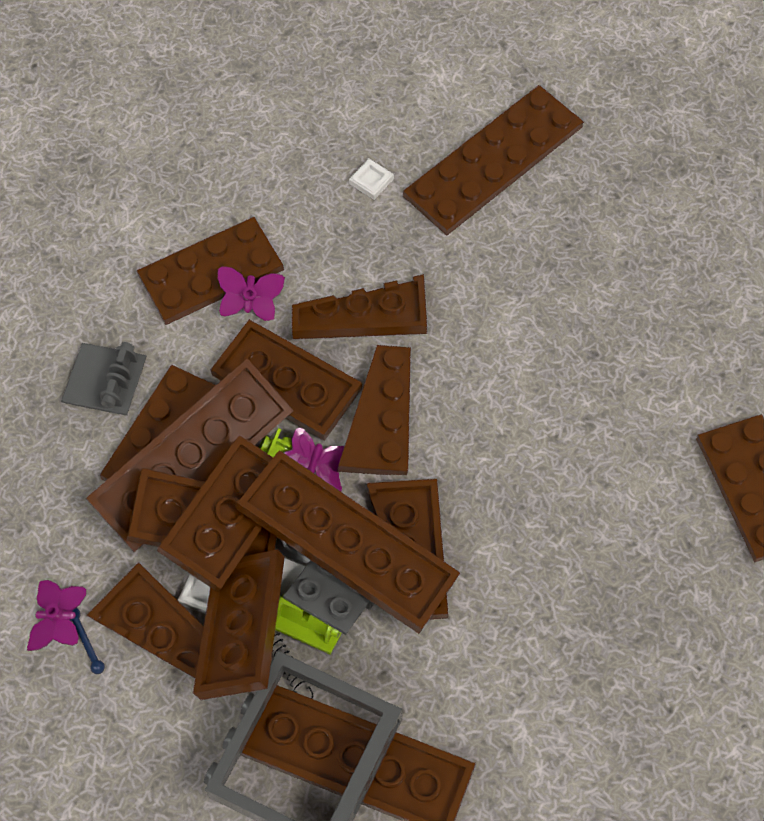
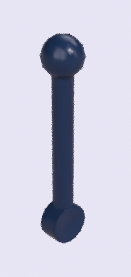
M75 608L72 611L76 616L70 621L76 626L77 633L91 661V672L101 674L105 669L103 661L98 660L80 621L81 612L78 608Z

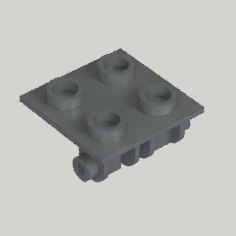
M122 342L121 346L116 347V349L82 343L61 402L127 416L147 356L135 353L133 351L134 346L128 342Z
M313 561L308 563L283 596V599L345 635L364 609L370 610L374 605L373 602Z

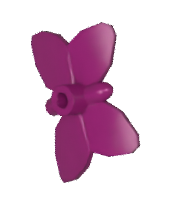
M220 267L218 269V281L221 289L226 293L220 304L219 312L221 316L226 317L237 314L244 308L246 313L253 310L264 321L274 320L275 306L273 298L277 297L284 287L285 277L283 275L272 273L260 277L256 284L255 277L249 275L246 284L243 275L233 268Z
M298 427L294 431L291 440L292 450L286 451L285 454L342 492L337 468L344 446H330L323 449L321 443L314 445L312 437L303 428Z
M50 580L39 582L36 599L38 605L44 608L45 611H37L35 613L37 619L43 620L32 628L27 651L39 650L47 646L52 640L71 646L78 643L79 637L76 626L70 620L76 616L72 610L80 606L86 596V589L84 587L71 586L61 590L58 584Z

